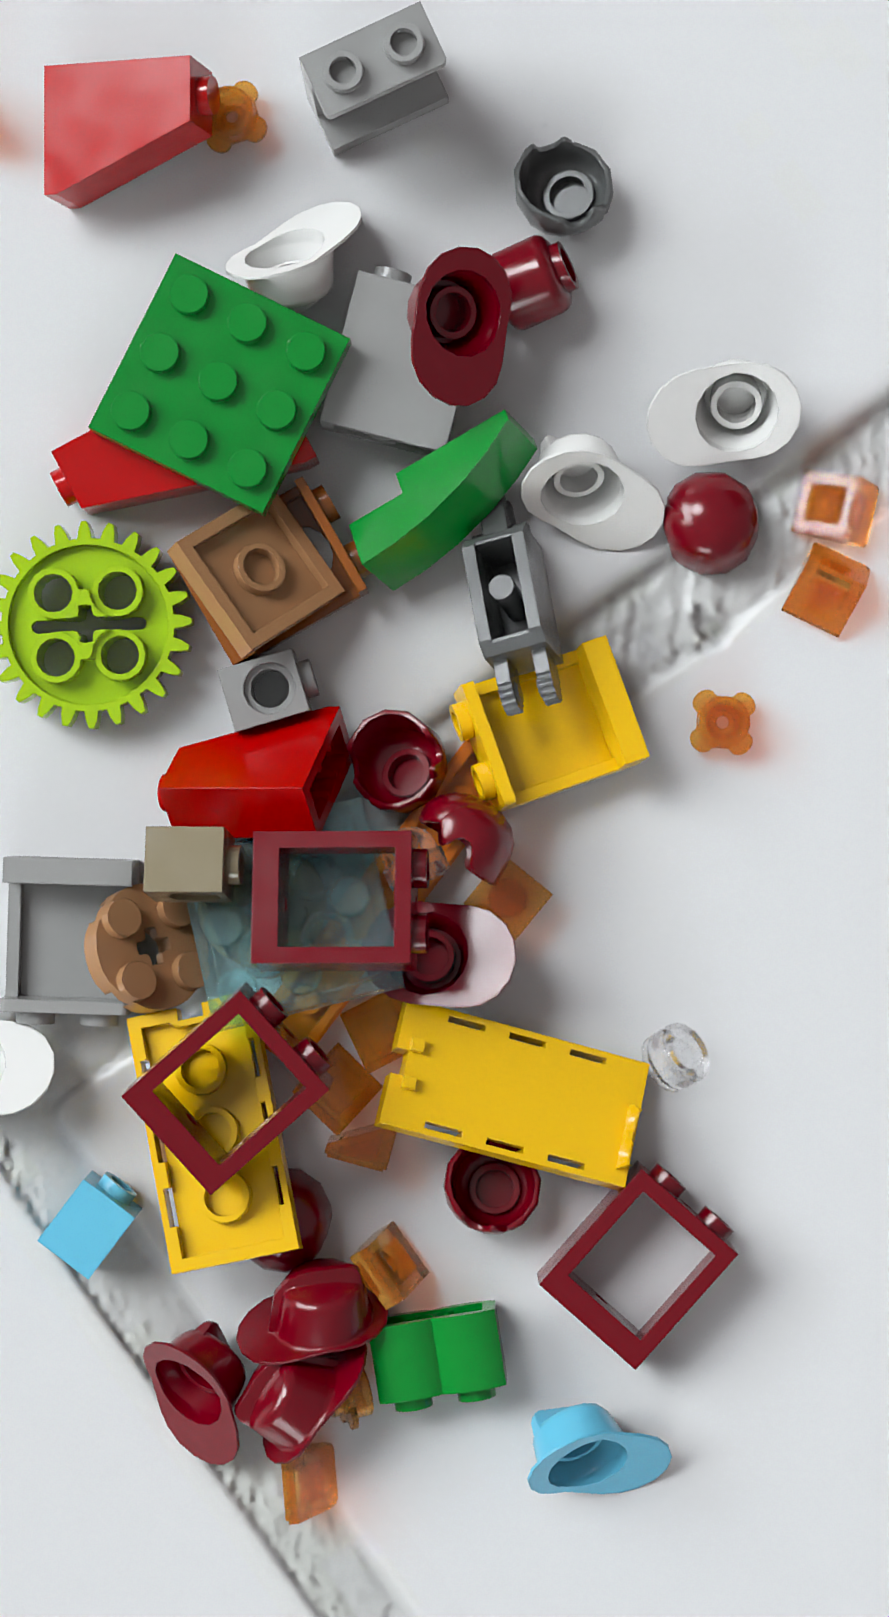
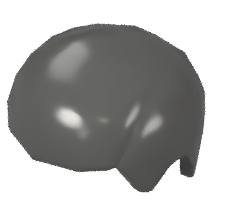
M561 137L555 143L543 147L531 144L524 150L514 169L517 205L530 225L544 234L559 237L574 236L596 226L603 220L604 215L608 213L613 199L611 169L595 149L577 142L573 143L567 137Z

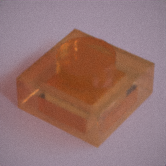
M509 860L496 886L481 880L463 904L491 911L506 923L514 940H516L553 894L512 860Z
M394 1221L375 1231L350 1257L353 1264L360 1268L365 1286L377 1296L386 1310L405 1300L430 1273Z

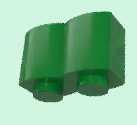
M495 1300L469 1302L433 1310H419L388 1315L386 1326L376 1338L370 1341L379 1403L395 1404L397 1412H412L426 1409L433 1405L432 1397L444 1394H458L459 1402L483 1401L496 1396L495 1388L507 1385V1372Z

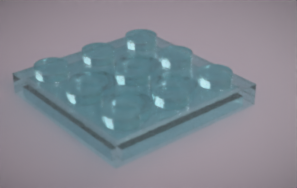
M358 797L334 803L322 831H370L362 798ZM235 838V845H242L244 849L245 873L243 884L233 885V903L187 902L210 1013L245 982L255 992L261 987L266 988L280 1002L288 1015L406 987L403 971H260L251 964L253 838ZM289 854L287 947L394 946V932L376 854ZM238 1014L220 1031L248 1024Z

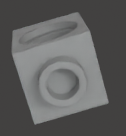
M292 648L217 670L232 723L237 733L310 712L312 707L309 698L320 695L310 660L306 659L298 662L296 653ZM279 672L288 681V696L277 707H263L255 697V684L263 674Z

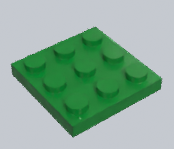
M175 253L88 428L93 433L265 517L352 343L350 338Z

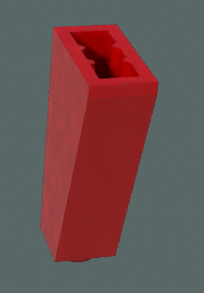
M91 430L51 451L59 468L52 471L50 475L60 495L68 507L78 502L81 509L89 515L210 491L93 433ZM306 436L287 474L310 470L320 464Z

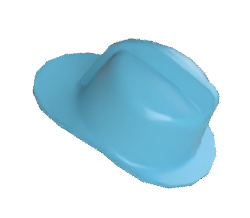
M582 1403L569 1407L539 1410L533 1415L531 1420L534 1435L533 1447L537 1463L531 1468L527 1480L530 1489L540 1494L562 1492L591 1494L622 1493L640 1488L657 1479L668 1468L672 1456L669 1445L663 1440L651 1435L623 1432L609 1412L595 1403Z

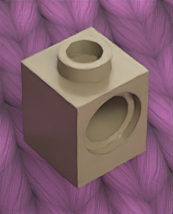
M146 826L143 892L155 902L233 903V885L243 884L245 856L243 846L235 845V838L225 827Z

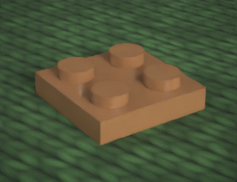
M276 494L265 517L244 506L238 505L180 539L167 551L241 658L246 657L325 607L345 591L278 494Z

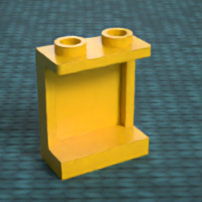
M606 635L584 642L576 650L562 654L564 663L557 665L562 693L561 703L550 706L545 705L537 689L535 671L519 675L524 697V711L513 716H508L504 711L496 677L476 684L474 681H470L458 687L453 694L456 703L449 705V711L460 741L463 742L470 739L478 763L471 766V773L480 798L486 801L491 800L493 806L503 812L636 766L650 756Z

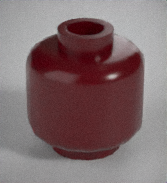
M533 235L492 254L505 270L512 291L511 313L508 323L515 329L521 331L529 329L564 313L570 308L572 304V291L579 288V282L572 262L559 241L551 244L543 236Z

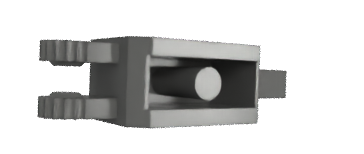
M504 495L494 509L481 521L483 534L473 536L471 540L464 541L462 553L478 642L484 659L495 671L498 692L504 711L508 716H513L524 711V697L519 675L535 671L537 689L545 705L550 706L561 703L562 693L557 665L563 664L564 661L542 548L531 534L530 526L526 521L516 524L513 507Z

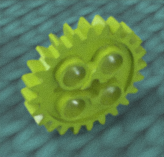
M81 521L77 539H71L68 532L61 525H57L54 527L55 545L49 547L34 535L30 539L36 556L28 560L13 552L10 557L19 573L15 578L0 574V585L8 590L6 598H0V612H2L0 636H2L3 644L0 645V660L9 659L11 664L0 675V681L7 684L22 680L24 684L16 696V700L19 703L24 704L37 695L41 697L37 716L41 718H48L58 706L62 707L61 720L63 726L72 727L80 711L84 712L89 729H99L103 711H108L116 725L125 724V705L130 704L140 714L145 715L149 712L144 698L145 693L151 691L163 698L169 695L165 686L159 680L163 673L182 677L184 672L171 661L173 652L187 653L192 651V646L177 638V630L194 626V620L184 615H177L175 608L183 605L191 598L186 591L170 592L168 589L180 575L175 567L159 572L156 571L155 568L163 555L159 548L155 547L142 556L138 554L142 540L138 533L133 532L120 545L118 544L117 527L111 523L106 525L100 539L95 538L91 524L87 521ZM129 576L136 585L135 599L132 604L124 609H111L105 599V589L108 583L115 577ZM53 579H67L72 589V598L68 606L57 612L47 611L41 598L44 587ZM92 609L94 616L105 621L130 618H144L146 620V627L141 630H96L93 633L92 642H88L86 635L76 631L37 634L33 629L35 623L43 621H85L87 610ZM118 640H133L138 647V662L128 673L116 674L108 665V650ZM64 641L69 643L74 651V664L66 674L55 677L45 668L44 657L51 645Z

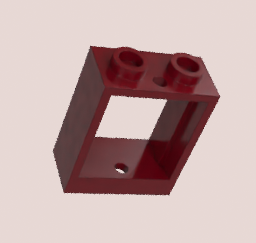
M412 830L253 831L251 964L260 971H417V954H428L429 949L428 914H418V888L429 887V850L418 849V840ZM289 854H395L394 946L287 947Z
M247 982L136 1079L121 1096L210 1195L327 1093L334 1079L327 1072L333 1064L320 1046L308 1036L299 1041L283 1023L288 1017V1013L280 1002L266 988L261 987L255 992ZM239 1014L302 1083L303 1087L227 1154L163 1084V1081Z
M638 1160L628 1171L625 1188L618 1191L611 1189L537 1272L539 1285L635 1370L738 1256L733 1245L727 1240L734 1232L727 1223L706 1205L697 1214L679 1198L686 1188L672 1174L658 1163L649 1171ZM644 1192L710 1252L646 1324L638 1330L577 1276L573 1270L641 1193Z

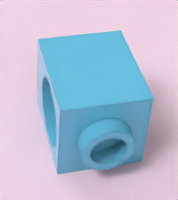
M92 1170L83 1179L37 1241L89 1280L142 1210V1207L132 1201L137 1194L127 1183L114 1174L106 1172L101 1177Z

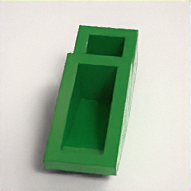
M504 409L396 473L402 494L349 524L361 564L392 591H395L426 571L457 546L494 509L516 482L536 452L537 446L534 439Z

